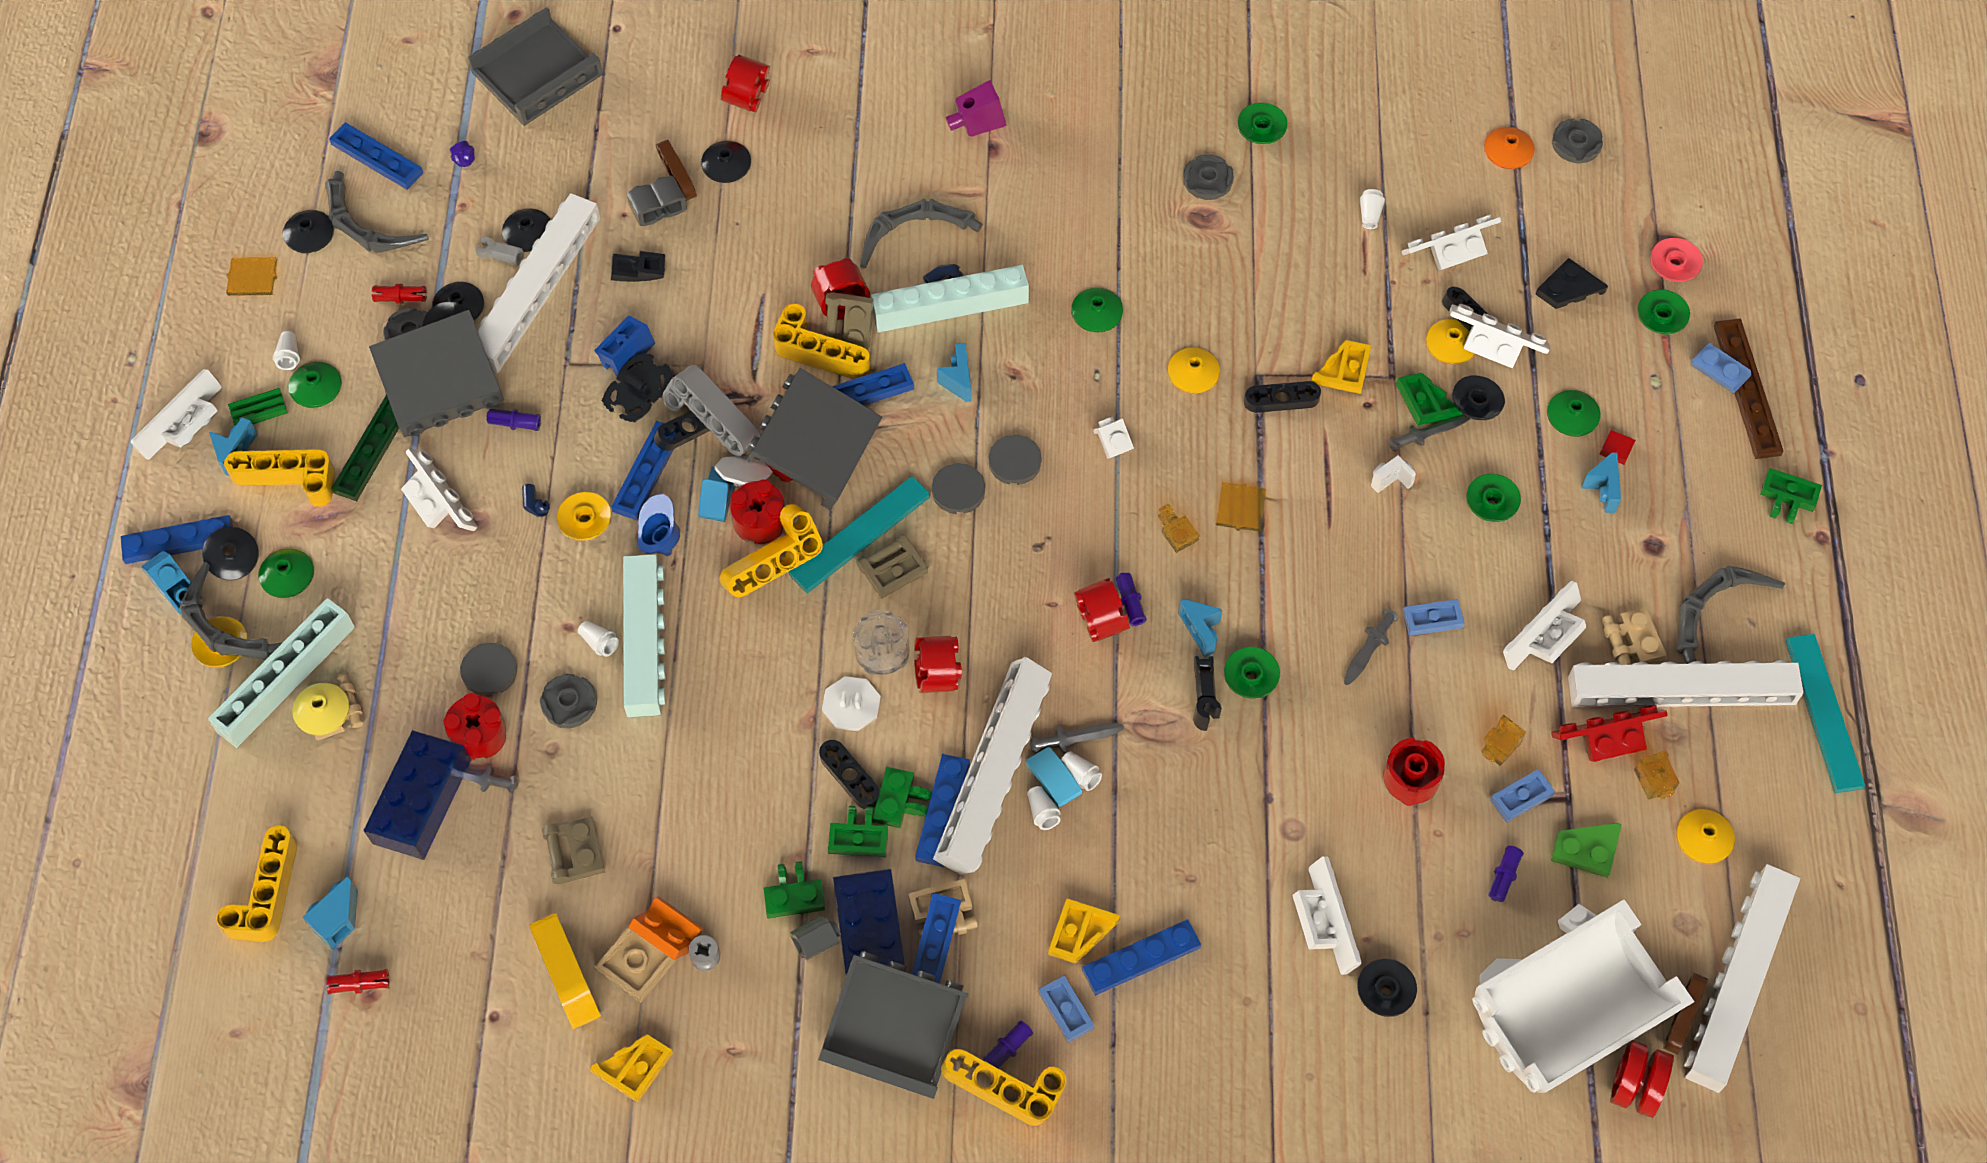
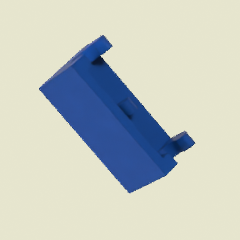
M628 315L594 351L602 365L606 369L611 366L615 375L618 376L621 368L636 355L646 354L655 342L648 326Z

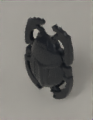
M636 355L621 368L620 373L616 377L620 383L618 384L616 381H613L606 389L601 400L603 405L610 412H614V408L611 405L622 406L625 408L627 415L620 414V419L634 423L650 411L652 405L647 403L648 400L655 403L659 398H662L664 390L672 379L670 367L667 364L663 366L654 365V355ZM642 362H644V364L636 365V366L630 368L631 366H633V365H635V364H637V363H642ZM661 375H664V384L662 389L659 390L661 386ZM617 390L616 400L612 401V392ZM642 406V409L639 412L630 413L631 410H634Z

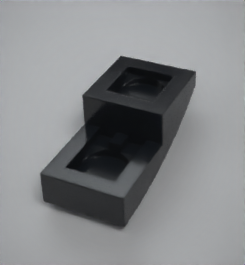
M640 251L638 257L613 253L611 280L639 282L664 278L665 254Z

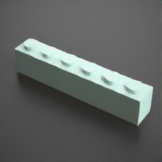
M1023 265L871 294V298L874 299L873 317L877 333L1029 303V285Z
M656 554L623 556L624 708L627 717L661 715V705H666L665 688H661V680L666 678L665 663H661V655L665 654V639L660 638V630H665L664 613H660V605H665L664 589H660V581L665 580L664 565H659Z
M327 598L208 718L216 733L238 748L355 628L348 613Z

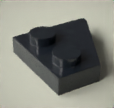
M1568 258L1537 288L1535 295L1553 308L1558 309L1567 306L1571 302L1583 301L1586 299V296L1595 293L1602 295L1607 291L1608 285Z

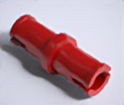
M395 284V286L374 285L372 287V292L382 293L372 294L374 302L403 304L404 302H426L427 296L416 295L417 293H427L426 286Z
M388 969L370 972L354 970L351 974L327 975L326 985H329L327 993L355 991V994H359L363 990L389 988L390 980L387 979V976H389Z

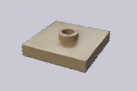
M627 927L594 968L638 1002L642 1003L676 960L671 959Z

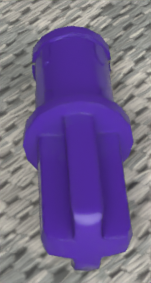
M489 409L486 416L488 424L507 426L511 430L522 428L539 431L541 425L540 414L518 412L517 409L512 411Z
M1120 573L1116 577V582L1121 594L1122 605H1124L1129 618V623L1131 626L1141 625L1147 621L1140 602L1141 594L1137 593L1132 575L1130 573Z
M1507 846L1505 848L1501 863L1494 870L1496 875L1488 893L1491 900L1495 902H1503L1512 881H1515L1517 878L1516 870L1524 854L1521 849L1515 846Z
M1020 1020L1004 1038L997 1040L998 1044L982 1060L999 1069L1011 1056L1015 1057L1017 1055L1016 1050L1033 1035V1031L1026 1023Z

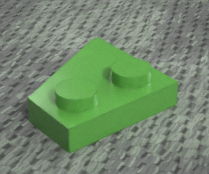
M1614 823L1559 831L1551 861L1608 878L1622 824Z

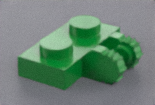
M1769 468L1760 495L1775 500L1770 513V517L1775 519L1781 511L1782 502L1790 504L1791 508L1788 511L1786 522L1792 524L1799 508L1811 512L1814 511L1822 485Z
M886 767L880 795L873 814V823L901 828L904 814L925 817L928 810L926 806L913 802L908 803V799L914 798L929 801L932 795L931 791L917 786L912 787L914 772Z
M849 806L847 824L830 823L828 854L886 857L888 826L873 825L874 807H867L865 810V825L855 824V819L857 818L856 806Z
M802 861L796 862L795 865L798 883L787 884L786 867L784 864H778L780 885L763 887L767 919L825 911L821 879L805 881Z

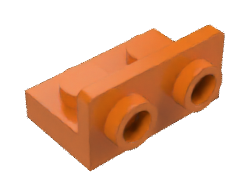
M659 896L654 898L649 910L634 917L628 927L673 960L688 954L690 942L700 936L703 930L702 926Z

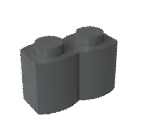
M674 176L658 178L651 185L636 186L627 193L629 206L640 226L654 224L662 218L676 216L687 209L685 196Z
M820 916L789 932V935L799 955L809 960L839 944L838 937L841 936V932L834 920Z

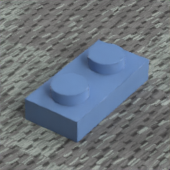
M1710 343L1691 361L1694 368L1733 394L1751 376L1750 369Z
M1458 599L1406 606L1403 609L1409 636L1461 629L1465 624Z
M1537 769L1493 794L1490 801L1507 823L1553 797L1555 790L1541 771Z
M1065 975L1039 989V995L1068 1043L1094 1029L1092 1020Z

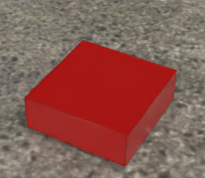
M1610 430L1599 455L1607 457L1611 453H1617L1618 463L1625 465L1636 440Z

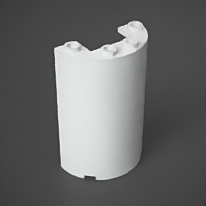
M1625 900L1620 901L1476 988L1475 997L1472 998V1001L1478 1010L1485 1028L1482 1033L1486 1042L1490 1046H1494L1500 1054L1499 1060L1503 1068L1509 1073L1512 1071L1533 1093L1548 1092L1694 1002L1677 976L1668 982L1665 980L1633 932L1642 924Z

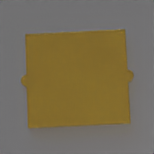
M231 258L230 271L226 275L228 278L227 296L273 295L274 281L277 279V258Z
M1222 482L1216 525L1235 528L1236 531L1244 529L1260 532L1266 489L1247 486L1246 483L1238 485Z

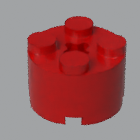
M739 54L735 56L726 73L725 78H728L727 87H722L721 100L756 113L761 101L758 97L761 92L765 94L769 86L770 80L767 79L770 66Z
M844 258L826 266H818L813 271L814 277L811 282V289L825 316H827L828 305L825 303L827 293L834 292L870 298L869 288L859 268L850 258ZM839 305L837 320L845 319V306Z
M763 479L750 482L731 494L730 511L733 526L737 535L745 541L747 539L754 541V544H766L777 539L783 532L780 513L785 507L784 498L779 489L772 485L770 481Z
M1110 578L1074 592L1078 603V611L1082 620L1085 619L1087 623V630L1092 642L1101 641L1130 629L1127 615H1122L1123 605Z
M957 636L916 637L914 651H920V654H917V660H914L917 688L920 689L919 693L952 692L958 690V679L962 677L961 663L956 662L955 653H958L959 650Z
M475 693L466 694L449 708L443 720L445 731L454 750L465 759L490 758L497 754L506 742V725L496 703L487 697Z
M1407 738L1398 742L1391 749L1383 772V780L1387 790L1393 797L1407 806L1428 801L1436 794L1445 770L1444 756L1436 745L1427 740L1423 742L1415 740V738Z

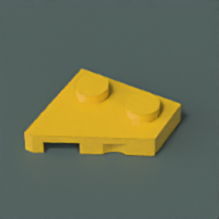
M1345 340L1338 348L1337 353L1332 354L1320 371L1313 374L1312 382L1320 386L1361 394L1372 345Z
M1066 898L1048 949V955L1076 964L1119 923L1120 915Z
M647 1034L636 1040L632 1046L624 1047L615 1052V1056L599 1065L598 1063L592 1065L590 1071L638 1103L673 1055V1051Z

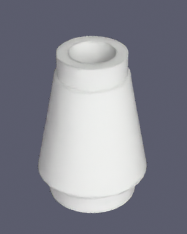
M1365 190L1360 197L1362 226L1366 229L1378 227L1385 202L1383 193L1379 190Z
M290 331L280 334L273 355L275 365L281 370H292L300 361L296 335Z
M584 621L578 628V634L581 635L597 655L608 657L617 649L619 640L614 632L590 621Z
M1072 751L1067 752L1062 757L1061 761L1081 789L1091 791L1099 784L1102 779V773L1099 772L1098 766L1074 754Z
M1041 786L1031 788L1027 792L1034 824L1039 826L1041 830L1054 828L1061 820L1060 810Z

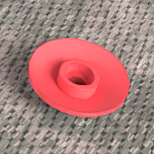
M1667 238L1658 242L1652 249L1650 256L1653 269L1661 277L1674 282H1684L1693 279L1699 274L1703 264L1699 249L1691 242L1681 238Z

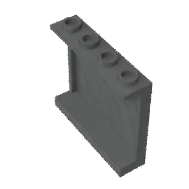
M548 7L535 13L526 21L516 25L513 29L494 39L491 43L468 57L472 74L523 126L603 75L600 59L594 53L588 56L551 19Z
M469 310L369 346L398 427L404 438L420 435L424 430L432 427L444 426L449 421L459 417L471 416L477 410L493 408L499 402L504 401Z
M799 368L795 376L789 374L782 388L786 389L783 396L778 394L770 407L774 410L772 416L766 415L760 424L759 429L762 430L760 437L754 436L747 447V450L751 453L746 461L750 463L753 457L758 458L824 497L821 505L830 510L838 501L877 429L882 416L802 368Z
M861 951L860 956L853 955L818 1060L934 1099L942 1072L941 1066L947 1057L965 999L969 993L962 991L963 985L947 980L945 985L934 982V975L918 971L917 976L905 972L907 966L892 961L889 962L888 966L877 963L878 957Z

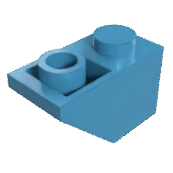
M162 551L142 565L141 568L167 601L181 614L180 604L191 582L170 554Z
M349 877L335 883L330 888L329 893L320 902L312 904L308 908L306 915L303 916L308 926L332 950L355 930L358 890Z

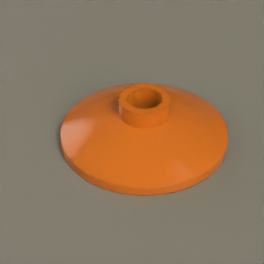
M1502 127L1492 131L1487 136L1484 144L1485 154L1488 159L1495 165L1506 169H1516L1525 166L1531 161L1535 151L1534 143L1530 136L1524 131L1513 127Z

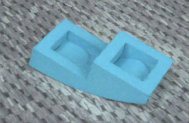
M1050 747L1025 760L1027 768L1041 782L1044 791L1058 808L1083 794L1074 777Z

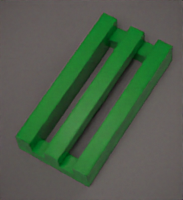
M280 388L228 404L234 426L239 422V417L251 413L254 414L243 418L250 420L252 424L288 413ZM276 405H280V406H277V407H274V408H271V409H268V410H264V409H267V408H270V407H273V406H276Z

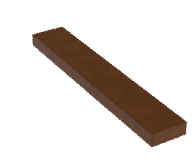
M1740 318L1716 321L1713 327L1721 351L1751 370V376L1735 392V396L1755 459L1782 456L1784 452L1742 320Z

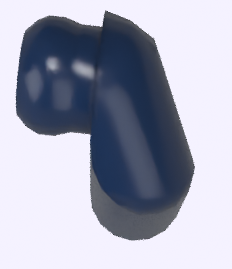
M956 264L940 265L924 275L923 280L925 283L940 281L947 276L950 279L962 277L963 273Z
M525 484L522 486L524 510L536 517L546 516L550 509L549 502L547 500L542 502V499H536L535 485Z

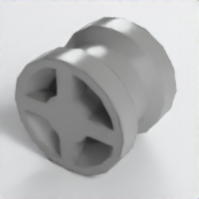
M700 935L690 942L689 955L693 966L702 971H709L718 964L720 952L716 941L712 937Z

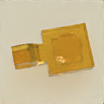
M1169 504L1159 508L1161 513L1158 515V518L1165 525L1162 527V533L1176 553L1199 541L1200 535L1186 515L1178 519Z

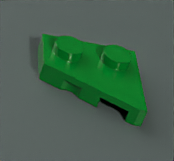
M1422 372L1398 378L1396 386L1417 426L1462 416V413L1445 397L1447 393L1434 385Z

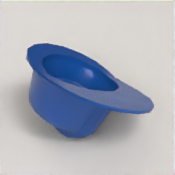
M656 494L650 497L640 510L638 519V547L646 554L656 552L669 556L680 539V528L674 521V505L672 500L664 494Z

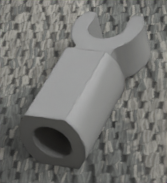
M481 237L482 245L487 247H476L477 256L481 258L492 257L495 260L519 266L523 258L522 248L501 242L494 243L489 237Z

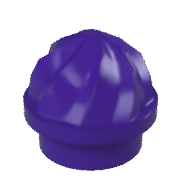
M468 141L458 142L450 148V158L458 166L468 167L475 160V149L469 145Z

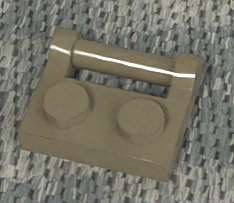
M834 292L827 293L825 301L828 305L826 333L823 335L852 343L868 350L871 342L874 299ZM839 305L845 306L844 334L836 333Z
M904 534L896 537L895 542L866 558L862 556L856 560L860 571L865 574L881 599L928 573V567ZM897 552H904L901 555L893 558L892 560L884 563L883 565L873 569L872 566L896 554Z
M593 817L561 825L552 824L542 828L543 838L547 840L553 867L551 877L554 884H563L605 873ZM567 836L573 868L565 869L558 839Z

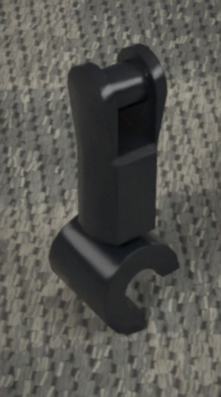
M1195 656L1194 672L1197 704L1193 721L1198 729L1207 731L1210 716L1213 719L1220 718L1222 707L1216 700L1213 656H1209V659H1199V656ZM1200 670H1209V673H1200Z

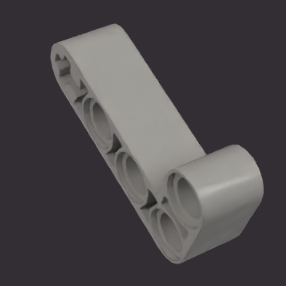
M696 365L689 366L672 378L663 392V401L670 410L677 412L684 406H687L735 456H741L748 451L747 447L754 436L760 437L757 428Z

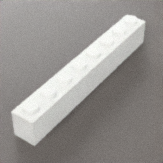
M572 193L569 194L565 201L561 202L557 214L553 220L547 223L541 238L534 242L532 251L527 258L522 260L516 275L509 279L502 296L495 300L493 309L481 321L478 334L493 372L499 373L601 219L597 203Z
M1027 657L1016 660L1010 665L933 860L959 875L975 872L982 863L983 857L981 855L985 845L992 837L994 822L1002 812L1001 804L1004 796L1009 792L1012 786L1011 779L1013 773L1022 760L1020 755L1024 746L1030 740V730L1033 722L1041 712L1040 704L1042 699L1050 689L1049 681L1053 673Z
M1778 660L1773 663H1760L1759 661L1732 663L1730 661H1721L1716 664H1704L1701 661H1694L1689 664H1676L1671 661L1661 664L1637 662L1632 665H1620L1617 662H1610L1605 665H1592L1585 662L1573 665L1568 676L1572 708L1643 707L1647 705H1657V707L1796 705L1803 695L1799 664L1788 663L1785 660Z
M1766 864L1761 873L1757 871L1754 873L1749 886L1754 889L1751 897L1746 896L1740 912L1744 913L1742 922L1737 921L1731 934L1735 942L1733 947H1727L1722 959V963L1726 964L1724 972H1718L1712 986L1717 991L1714 999L1709 997L1703 1010V1014L1707 1015L1704 1025L1701 1023L1698 1025L1693 1040L1697 1041L1695 1051L1690 1049L1683 1066L1688 1068L1685 1079L1717 1093H1720L1727 1085L1801 878Z

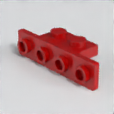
M1647 705L1640 707V712L1630 714V711H1620L1613 713V718L1603 720V717H1594L1587 719V724L1579 726L1576 723L1563 724L1559 726L1560 730L1552 731L1551 733L1552 738L1558 740L1585 735L1589 761L1595 762L1647 750L1642 722L1667 717L1668 714L1667 710L1657 708V705Z

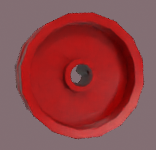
M1631 1040L1618 1064L1610 1102L1627 1108L1632 1104L1636 1096V1111L1653 1118L1665 1095L1672 1072L1674 1055L1657 1049L1652 1053L1647 1062V1045Z

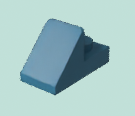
M955 344V354L951 355V367L937 368V382L965 402H970L971 384L966 344Z
M241 417L237 425L231 428L228 438L209 432L218 462L225 475L229 476L224 466V460L228 454L236 451H247L258 435L252 422Z
M1611 453L1586 475L1582 485L1584 489H1600L1599 499L1600 502H1604L1605 513H1616L1621 501L1617 453Z
M713 466L708 479H703L698 516L725 522L730 507L731 494L735 491L736 486H734L733 482L724 480Z
M1187 599L1181 600L1178 614L1203 656L1207 657L1214 654L1218 638L1211 626L1221 621L1222 610Z

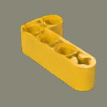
M789 304L784 308L773 331L774 347L778 356L851 379H857L870 374V355L866 348L808 331L806 311L799 304Z
M323 450L236 451L228 454L224 460V466L231 480L237 485L302 484V488L312 505L317 507L325 506L332 499L333 492L331 488L334 484L335 469L328 454Z
M796 504L786 505L780 513V521L786 534L722 570L719 578L720 584L731 595L743 597L817 556L822 550L823 543L809 513ZM797 515H800L799 520L796 523L792 524L793 519ZM810 538L809 543L803 547L804 541ZM787 551L785 557L779 560L781 553ZM763 564V568L759 572L755 573L756 568L759 565Z
M275 825L270 827L264 835L248 906L226 905L216 915L218 926L231 939L265 942L272 940L279 931L297 851V843L285 826ZM280 866L276 872L269 873L273 867ZM274 893L269 900L263 901L267 894ZM239 918L236 924L228 926L232 919ZM268 920L264 927L256 928L261 921Z
M556 912L528 924L573 1030L600 1018L601 1015Z
M961 1049L951 1051L941 1066L942 1074L949 1082L1031 1126H1039L1049 1118L1067 1082L1066 1076L1060 1068L1048 1067L1042 1071L1031 1087ZM956 1060L961 1063L958 1071L952 1069L953 1063ZM972 1067L975 1070L972 1072L968 1079L966 1078V1075L969 1073V1070ZM978 1074L988 1076L990 1086L983 1087L979 1085L976 1076ZM1044 1077H1052L1057 1083V1089H1048L1044 1084ZM1004 1089L1015 1091L1017 1101L1010 1102L1005 1099ZM1032 1103L1041 1105L1044 1110L1043 1116H1035L1031 1112L1030 1105Z

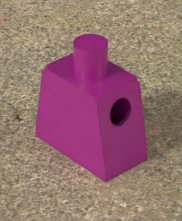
M991 80L957 97L955 102L958 112L945 117L951 131L964 126L968 136L971 137L1007 126L999 97Z

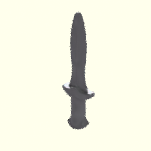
M1465 415L1453 417L1422 429H1416L1411 425L1410 433L1398 437L1390 436L1388 440L1389 447L1393 451H1398L1400 447L1413 442L1423 446L1424 439L1454 429L1471 418Z
M1390 609L1383 610V617L1377 627H1367L1365 629V632L1368 633L1367 641L1352 660L1345 675V685L1351 684L1362 673L1374 650L1382 643L1385 646L1389 644L1385 633L1390 625L1398 620L1397 614Z
M1107 723L1089 726L1076 731H1063L1062 726H1058L1056 735L1043 738L1033 736L1030 741V748L1033 752L1038 753L1047 747L1059 746L1060 750L1066 753V747L1071 744L1114 735L1122 731L1124 726L1117 723Z
M430 762L427 764L428 769L440 775L478 783L482 786L480 789L482 792H485L490 785L506 788L510 793L518 787V779L515 775L511 777L494 774L493 766L490 764L484 770H474L449 762Z

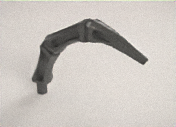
M335 171L333 178L325 182L328 195L329 218L333 226L350 236L368 252L372 250L375 253H381L429 240L427 234L395 237L364 229L348 213L345 203L344 174L341 171Z
M922 199L899 209L881 212L879 217L873 219L866 235L860 268L867 267L881 237L906 221L915 219L926 220V218H929L931 221L942 220L955 224L963 230L970 227L976 232L980 231L983 224L975 219L973 211L954 208L930 199V201Z
M204 562L181 601L180 610L182 618L201 637L212 652H218L220 655H239L266 660L282 642L268 644L265 638L257 640L238 638L215 628L206 619L200 597L210 565Z
M1734 566L1718 569L1683 598V602L1680 605L1679 634L1676 651L1683 653L1686 664L1697 661L1694 651L1698 648L1697 626L1701 610L1705 607L1706 602L1717 592L1740 584H1753L1783 589L1785 582Z

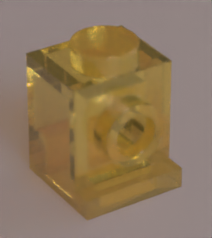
M1503 715L1497 727H1493L1485 736L1484 741L1487 743L1481 750L1482 755L1487 760L1496 762L1501 766L1521 745L1526 731Z
M1666 750L1640 758L1634 769L1648 800L1655 797L1659 799L1670 797L1675 793V789L1680 783L1667 758L1669 755Z

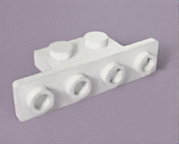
M1491 215L1476 219L1477 225L1469 227V224L1465 223L1453 227L1454 233L1446 235V232L1442 231L1430 235L1431 241L1423 243V239H1418L1407 243L1409 248L1402 250V255L1431 247L1438 271L1486 255L1488 253L1480 229L1502 222L1501 217L1492 219Z
M1452 304L1450 308V316L1473 325L1464 344L1465 350L1513 368L1523 345L1548 354L1550 350L1549 342L1542 335L1532 333V335L1526 334L1517 325L1508 323L1506 326L1499 323L1498 319L1489 314L1481 316L1474 313L1472 308L1463 304H1459V306Z
M203 369L131 440L132 445L145 459H151L167 442L181 448L192 440L193 435L202 426L207 425L211 421L212 416L218 410L208 401L221 389V385L209 370Z
M409 448L405 453L418 471L401 490L427 527L435 528L449 513L458 527L475 531L478 526L473 520V514L463 507L459 501L460 496L448 486L445 475L433 465L432 457L423 450L418 451Z
M1570 581L1562 588L1547 606L1543 607L1541 612L1524 627L1523 631L1506 646L1503 653L1508 669L1514 671L1529 654L1553 663L1587 628L1585 620L1570 614L1581 601L1576 582Z
M1322 856L1309 867V873L1315 890H1298L1293 894V899L1308 948H1333L1340 974L1347 975L1361 965L1360 954L1356 947L1351 925L1346 915L1343 899L1340 895L1329 857Z

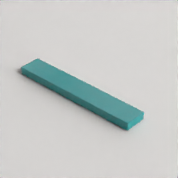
M911 476L826 542L817 556L790 570L789 576L808 594L930 498V493Z
M1815 634L1788 637L1785 641L1792 663L1799 664L1803 697L1834 792L1862 790L1865 787V783Z

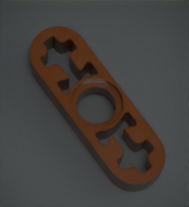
M669 140L657 143L658 155L669 176H674L686 201L697 197L695 187Z
M1694 972L1691 975L1685 989L1694 1002L1675 1014L1663 1049L1676 1055L1679 1054L1706 988L1708 978Z

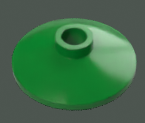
M1269 103L1251 104L1245 107L1238 117L1240 133L1244 138L1256 144L1274 143L1281 139L1287 130L1288 123L1284 112Z
M1090 288L1076 296L1072 303L1071 312L1077 325L1084 330L1099 333L1109 331L1118 325L1122 319L1123 305L1119 297L1110 290Z
M1653 290L1648 292L1641 298L1637 308L1641 323L1649 330L1658 334H1675L1683 330L1690 319V308L1687 302L1680 295L1669 290Z
M312 362L301 366L292 374L288 389L290 396L297 404L307 408H317L330 403L337 397L341 390L342 381L339 372L332 365L324 362Z
M1566 390L1556 394L1550 400L1547 407V416L1551 425L1560 433L1573 437L1584 436L1594 431L1601 417L1597 402L1588 394L1577 390Z
M1484 474L1475 478L1470 483L1466 493V500L1471 511L1479 518L1489 522H1502L1510 519L1517 513L1521 504V495L1518 487L1507 477L1499 474ZM1489 500H1492V501H1494L1496 504H1491V503H1489L1488 501H1489Z
M291 548L282 549L272 553L263 561L259 569L258 578L262 588L269 595L277 598H289L300 594L309 586L313 579L314 567L311 559L304 552ZM288 567L285 571H280L282 568Z
M1244 647L1229 656L1224 667V677L1227 685L1233 692L1245 698L1256 699L1270 694L1276 688L1280 678V668L1277 660L1266 650L1257 647ZM1253 674L1256 679H1248L1246 676Z

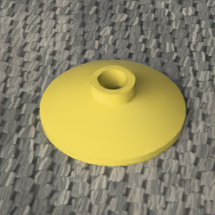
M317 683L307 687L297 696L293 704L292 715L296 725L302 731L311 735H325L337 730L346 721L350 710V703L346 693L340 687L331 683ZM323 702L322 706L314 707L317 703Z

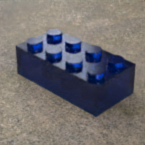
M411 731L363 830L373 845L425 860L461 784L464 773L472 760L464 745L417 731Z
M891 869L833 877L845 974L847 975L853 955L860 956L861 951L877 956V963L888 966L889 962L892 961L905 966Z

